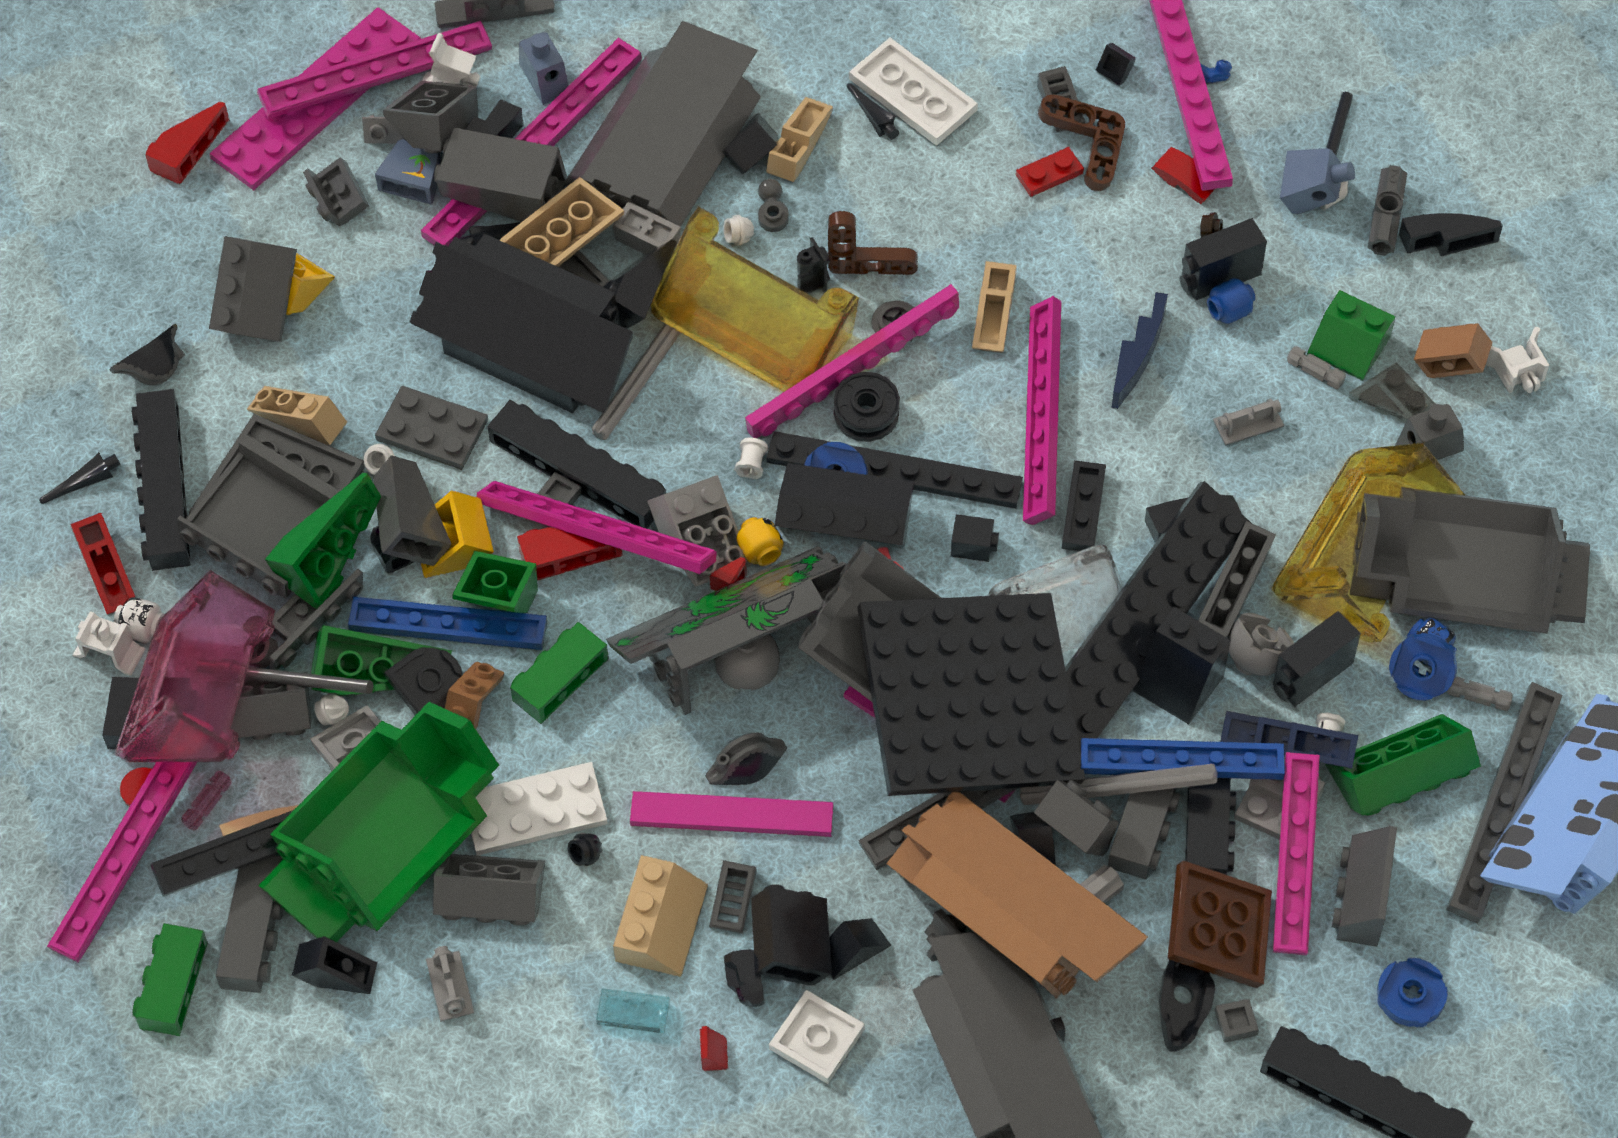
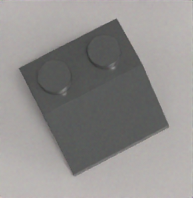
M1071 779L1068 783L1057 780L1036 808L1034 814L1086 854L1104 856L1109 849L1119 823L1111 817L1114 811L1099 800H1096L1095 803L1084 796L1087 790Z

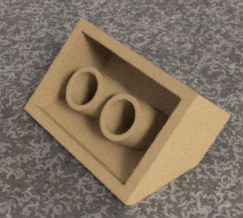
M641 855L613 945L615 962L681 977L708 884L674 862Z

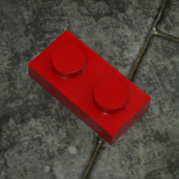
M1070 147L1016 170V177L1030 197L1084 174V167Z

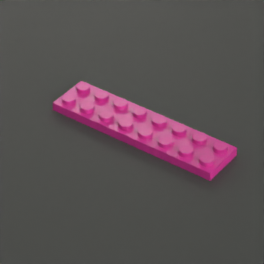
M377 7L300 75L419 40L421 37ZM370 88L268 119L262 107L209 153L210 158L254 191Z

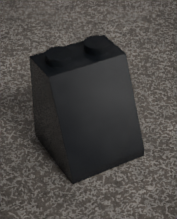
M1174 607L1156 630L1138 676L1140 680L1135 685L1133 692L1185 723L1190 724L1224 677L1231 640Z

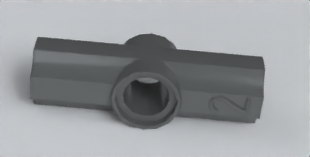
M1390 165L1387 168H1382L1380 172L1368 241V249L1377 255L1385 256L1388 253H1394L1407 180V172L1403 171L1399 166Z

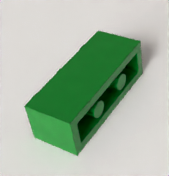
M577 622L571 629L564 630L559 635L557 642L548 651H542L535 659L534 664L526 672H521L514 678L510 686L512 701L542 724L609 659L607 644L580 622Z
M164 923L160 935H155L152 944V954L154 956L151 966L147 965L144 969L141 997H136L132 1010V1015L135 1017L140 1029L180 1036L208 945L203 930Z

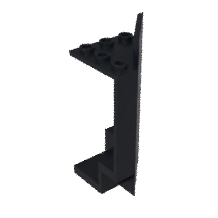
M485 233L476 246L457 237L452 240L448 247L435 242L432 254L435 255L436 261L432 270H427L419 291V295L424 296L416 311L412 312L410 324L440 337L444 354L566 411L574 413L578 405L583 406L584 404L602 413L607 410L633 338L632 331L618 324V307L616 306L614 292Z

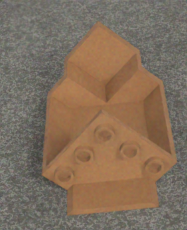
M960 792L951 793L942 807L936 804L922 814L919 819L920 822L915 828L908 824L901 829L908 837L887 862V865L909 884L912 883L929 898L931 897L1032 976L1056 999L1061 993L1063 995L1068 994L1077 981L1075 976L1079 970L1095 982H1098L1138 949L1148 938L1139 929Z

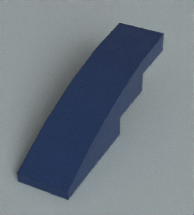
M1156 292L1152 317L1139 316L1135 342L1122 340L1112 408H1119L1134 389L1150 362L1160 337L1168 294Z
M1226 711L1220 742L1284 744V756L1286 752L1320 755L1319 763L1352 769L1359 735Z

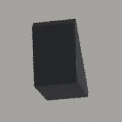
M757 113L723 150V153L744 174L778 145V134Z
M1034 812L1010 815L1013 833L1056 866L1052 827L1034 814Z
M872 918L843 921L829 936L831 978L833 980L837 979L891 946Z

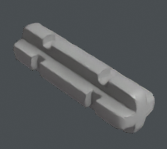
M1294 346L1287 357L1288 363L1295 367L1302 366L1301 370L1322 382L1324 379L1327 380V384L1335 389H1339L1346 378L1345 372L1337 368L1331 369L1332 365L1312 354L1306 355V351L1298 346Z
M1457 676L1451 687L1447 690L1449 695L1455 697L1463 695L1466 700L1487 706L1495 704V708L1504 711L1509 710L1513 694L1509 691L1500 689V692H1497L1495 687L1471 680L1469 683H1466L1464 678Z

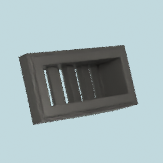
M1065 66L1038 74L1037 87L1042 99L1047 95L1065 92L1059 94V96L1078 101L1070 75ZM1050 106V112L1055 114V108ZM1082 113L1074 115L1077 122L1085 124ZM1055 127L1056 132L1064 131V129Z
M723 860L709 927L743 934L757 873L755 866ZM728 875L747 879L746 884L727 881ZM725 888L744 891L743 897L724 893ZM722 901L740 903L741 909L721 906ZM719 914L739 916L738 923L718 919Z

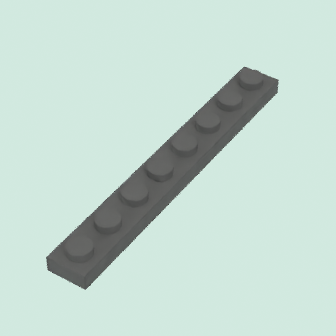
M1531 682L1448 902L1447 911L1477 924L1481 920L1494 883L1486 881L1480 875L1491 859L1488 855L1527 795L1562 699V694L1534 682Z

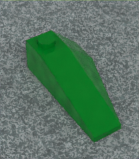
M368 473L360 474L283 536L265 558L272 572L288 581V589L315 609H318L341 585L344 577L340 574L347 559L352 560L357 551L353 548L360 531L362 532L367 529L381 498V494Z
M323 625L316 636L311 674L369 680L373 682L372 693L395 690L383 673L409 653L421 647L445 650L450 654L452 650ZM311 687V690L340 696L365 694Z

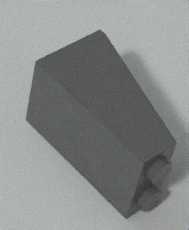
M454 128L450 139L447 138L445 140L443 160L441 164L436 166L434 172V181L437 182L442 196L523 222L565 189L563 183L567 179L559 147Z

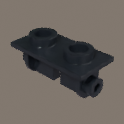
M813 237L810 238V248L803 249L797 255V272L799 273L797 275V288L805 294L818 289H822L824 294H827V282L830 281L827 264L830 263V259L826 249L823 246L819 247Z

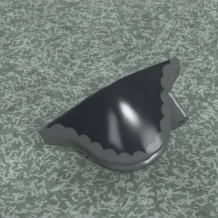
M176 323L150 343L113 365L109 370L113 374L132 376L146 385H159L167 381L175 372L179 360L185 356L184 352L175 342V334L178 329Z
M758 732L740 735L728 742L722 749L705 777L709 784L747 785L763 779L772 770L787 750V746L782 739L769 738Z

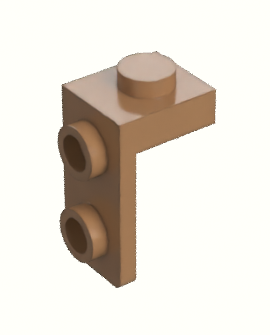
M475 662L448 690L445 709L469 719L476 729L479 723L482 702L502 681L504 672L495 669L490 664Z

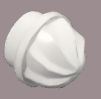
M733 215L732 218H727L723 227L725 240L727 243H735L736 246L750 241L754 234V225L751 220L741 215Z
M384 444L372 445L364 454L366 469L375 475L391 455L395 456L394 452Z
M336 694L323 695L321 700L315 703L314 707L317 719L324 726H332L346 718L349 712L347 701H345L343 696Z

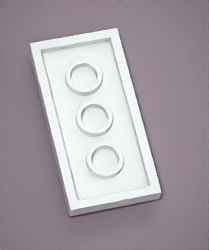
M888 38L849 71V80L936 146L978 111V103L892 38Z
M592 762L485 787L476 796V800L487 814V817L476 827L471 835L476 855L479 856L607 825V817Z

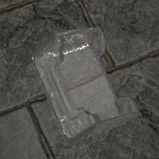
M1096 545L1003 580L991 588L988 596L1051 593L1063 653L1082 645L1124 586L1107 546Z

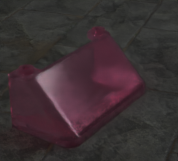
M208 571L158 623L125 719L115 755L126 762H222L226 758L232 759L240 747V742L237 741L238 733L232 729L230 730L254 648L260 641L266 642L272 635L275 628L272 622L276 610L213 571Z

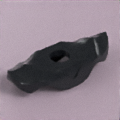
M1169 960L1163 973L1159 995V1012L1165 1046L1170 1052H1177L1184 1049L1195 1039L1201 1024L1209 1014L1214 1000L1215 984L1209 972ZM1182 986L1189 990L1191 993V1001L1189 1003L1183 1004L1176 1000L1174 996V989L1176 987Z

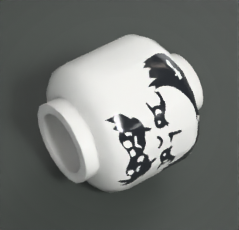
M132 597L124 605L117 607L114 614V622L128 624L133 641L149 643L153 638L160 637L165 625V614L161 612V608L157 603Z

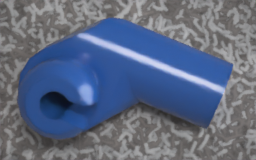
M1219 60L1216 62V67L1210 68L1200 63L1206 83L1225 81L1231 75L1229 72L1232 69V65L1226 60Z

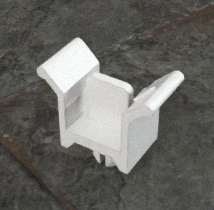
M438 33L429 52L434 61L432 69L425 73L422 80L477 86L481 76L476 72H470L476 56L447 45L443 35Z
M1534 327L1525 349L1523 346L1518 345L1502 352L1501 349L1491 346L1486 366L1495 368L1509 393H1512L1514 386L1520 383L1523 384L1522 387L1525 391L1532 393V390L1535 392L1541 387L1540 382L1545 381L1549 364L1536 344L1540 333L1539 327Z
M90 611L86 620H81L78 626L79 632L75 638L78 646L72 656L77 658L86 657L89 650L92 649L111 656L118 670L132 676L146 649L133 641L128 624H118L100 618Z

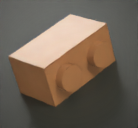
M1478 323L1423 330L1414 361L1425 375L1430 378L1483 373L1493 342Z

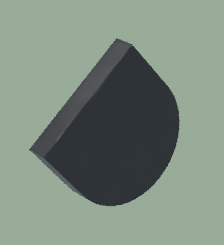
M421 647L409 653L385 671L383 675L413 714L416 715L428 702L445 708L448 690L462 676V670L457 660L449 652L436 648Z

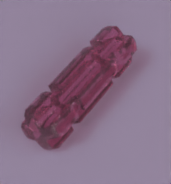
M216 771L209 780L211 784L204 786L192 802L191 806L193 808H188L181 817L183 825L187 828L197 830L203 822L201 818L208 816L222 797L220 793L222 791L226 792L231 785L230 777L224 772Z

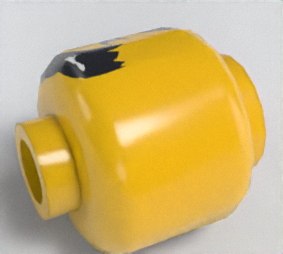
M752 517L742 523L736 537L737 544L741 548L746 560L754 565L767 566L774 563L780 557L784 545L779 531L768 518Z

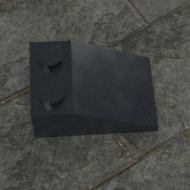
M671 239L645 254L602 286L615 293L616 306L618 307V324L628 329L645 319L677 244L675 240Z

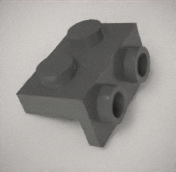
M341 157L318 174H315L310 169H306L303 172L308 182L305 184L306 189L312 197L317 199L319 205L316 208L324 220H331L338 226H341L369 207L348 163Z

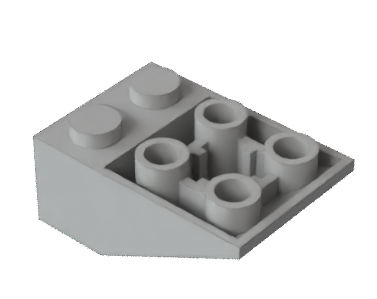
M718 475L647 501L659 533L717 551L716 562L701 574L684 569L695 587L710 582V574L740 557L745 558L736 541L738 529ZM746 560L747 567L751 566V564Z

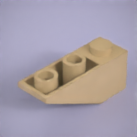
M264 386L247 408V410L269 421L326 445L332 444L347 423L328 396Z

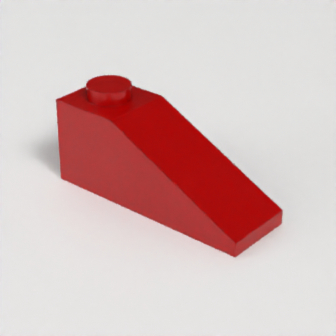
M220 101L162 132L157 140L152 142L146 150L145 156L149 170L180 185L228 123L229 116L226 104Z
M98 513L72 523L70 527L108 615L115 612L119 605H124L129 598L135 597V594L102 513Z
M557 528L532 529L523 535L517 536L522 561L536 563L537 581L623 556L622 549Z

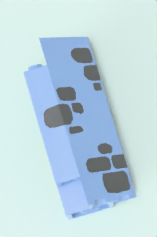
M1596 694L1579 722L1564 736L1488 855L1491 859L1480 877L1490 883L1545 895L1552 900L1558 909L1573 914L1610 885L1618 872V703L1612 702L1609 696Z

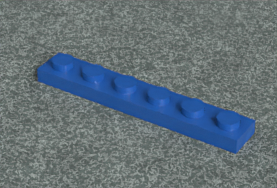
M354 596L348 620L349 630L356 632L543 650L547 627L546 615Z
M1081 738L1080 743L1081 769H1084L1085 774L1119 775L1205 764L1215 765L1218 778L1283 780L1285 774L1284 744L1099 738Z

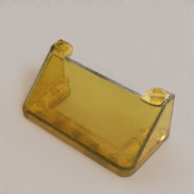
M698 206L682 233L651 303L653 316L783 392L833 361L853 334L859 297L844 289L832 288L827 290L820 300H817L714 241L719 231V222L713 214Z
M1423 443L1368 448L1355 452L1345 462L1276 578L1272 591L1282 602L1321 621H1325L1339 611L1361 633V640L1365 642H1381L1387 635L1390 626V620L1384 614L1379 613L1386 600L1350 595L1354 565H1352L1354 542L1358 530V524H1356L1357 512H1361L1364 493L1399 498L1401 487L1457 495L1465 494Z

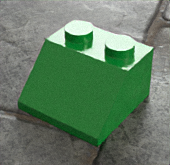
M1339 290L1326 310L1307 354H1312L1333 367L1363 381L1390 339L1396 316Z
M474 551L452 594V598L510 612L528 613L538 592L536 563Z

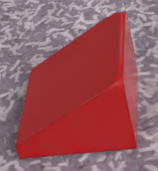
M740 557L710 574V589L716 591L746 578V559Z
M701 1026L702 1069L704 1071L728 1069L727 1038L708 1026Z

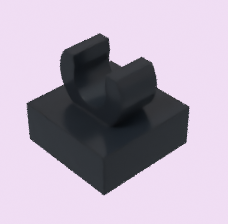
M1114 43L1107 44L1096 71L1114 83L1121 85L1126 81L1136 57Z

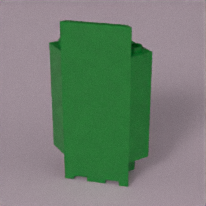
M428 702L402 730L381 721L270 834L278 846L275 849L283 860L258 886L316 939L325 936L338 942L354 924L361 928L366 925L378 931L487 817L476 797L494 779L492 773L498 768L499 763L469 719L431 702Z

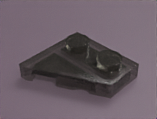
M1397 362L1349 393V398L1357 403L1359 400L1373 406L1375 411L1384 415L1394 416L1403 423H1406L1407 419L1411 416L1428 411L1431 406L1436 404Z

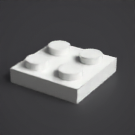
M806 990L769 1043V1050L828 1084L865 1030V1024Z

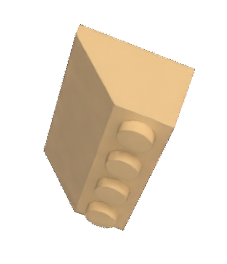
M579 177L503 236L500 241L559 267L622 217L624 210Z

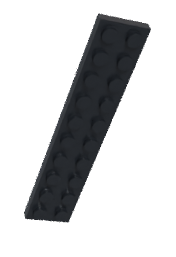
M1205 481L1198 483L1065 667L1079 746L1081 738H1098L1140 680L1138 676L1156 630L1174 607L1186 614L1231 553L1246 521L1250 522Z

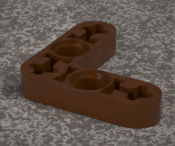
M1051 94L1045 96L1038 109L1040 120L1047 125L1093 138L1084 181L1091 190L1102 191L1107 189L1113 180L1125 130L1124 118L1114 111L1059 95ZM1050 106L1055 108V114L1050 112ZM1066 110L1070 111L1067 118L1064 117ZM1077 113L1085 114L1089 122L1085 124L1079 123L1075 120L1074 115ZM1096 119L1099 120L1097 123V127L1093 126ZM1108 123L1113 124L1114 130L1108 129ZM1100 146L1108 147L1112 151V156H1102L1097 148ZM1099 166L1104 167L1102 180L1097 179L1096 172Z
M836 211L829 215L828 256L830 263L828 268L832 273L868 274V272H878V274L912 275L917 272L918 254L913 249L856 247L855 215L847 211ZM868 261H878V262H877V263H870V262H868Z

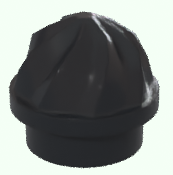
M582 832L576 834L573 840L569 841L568 854L576 865L590 866L599 859L600 853L603 851L602 843L595 834Z

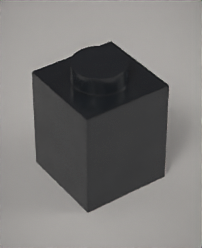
M956 514L951 540V557L989 562L990 552H997L999 533L994 532V519Z

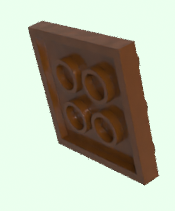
M1183 860L1176 867L1167 959L1254 988L1262 986L1265 977L1272 890Z

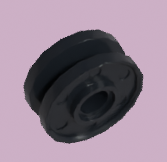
M860 372L850 375L841 381L835 390L833 416L837 427L844 435L856 441L870 442L884 438L893 431L898 423L900 397L897 388L888 378L878 373ZM862 406H870V407H872V408H870V409H863V408H861V407H862Z

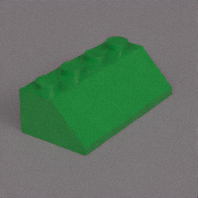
M1443 714L1356 749L1352 769L1325 764L1349 807L1362 816L1377 814L1382 810V807L1392 803L1406 802L1411 799V795L1421 791L1437 789L1441 786L1442 782L1452 778L1466 777L1470 774L1471 770L1481 767L1472 730Z

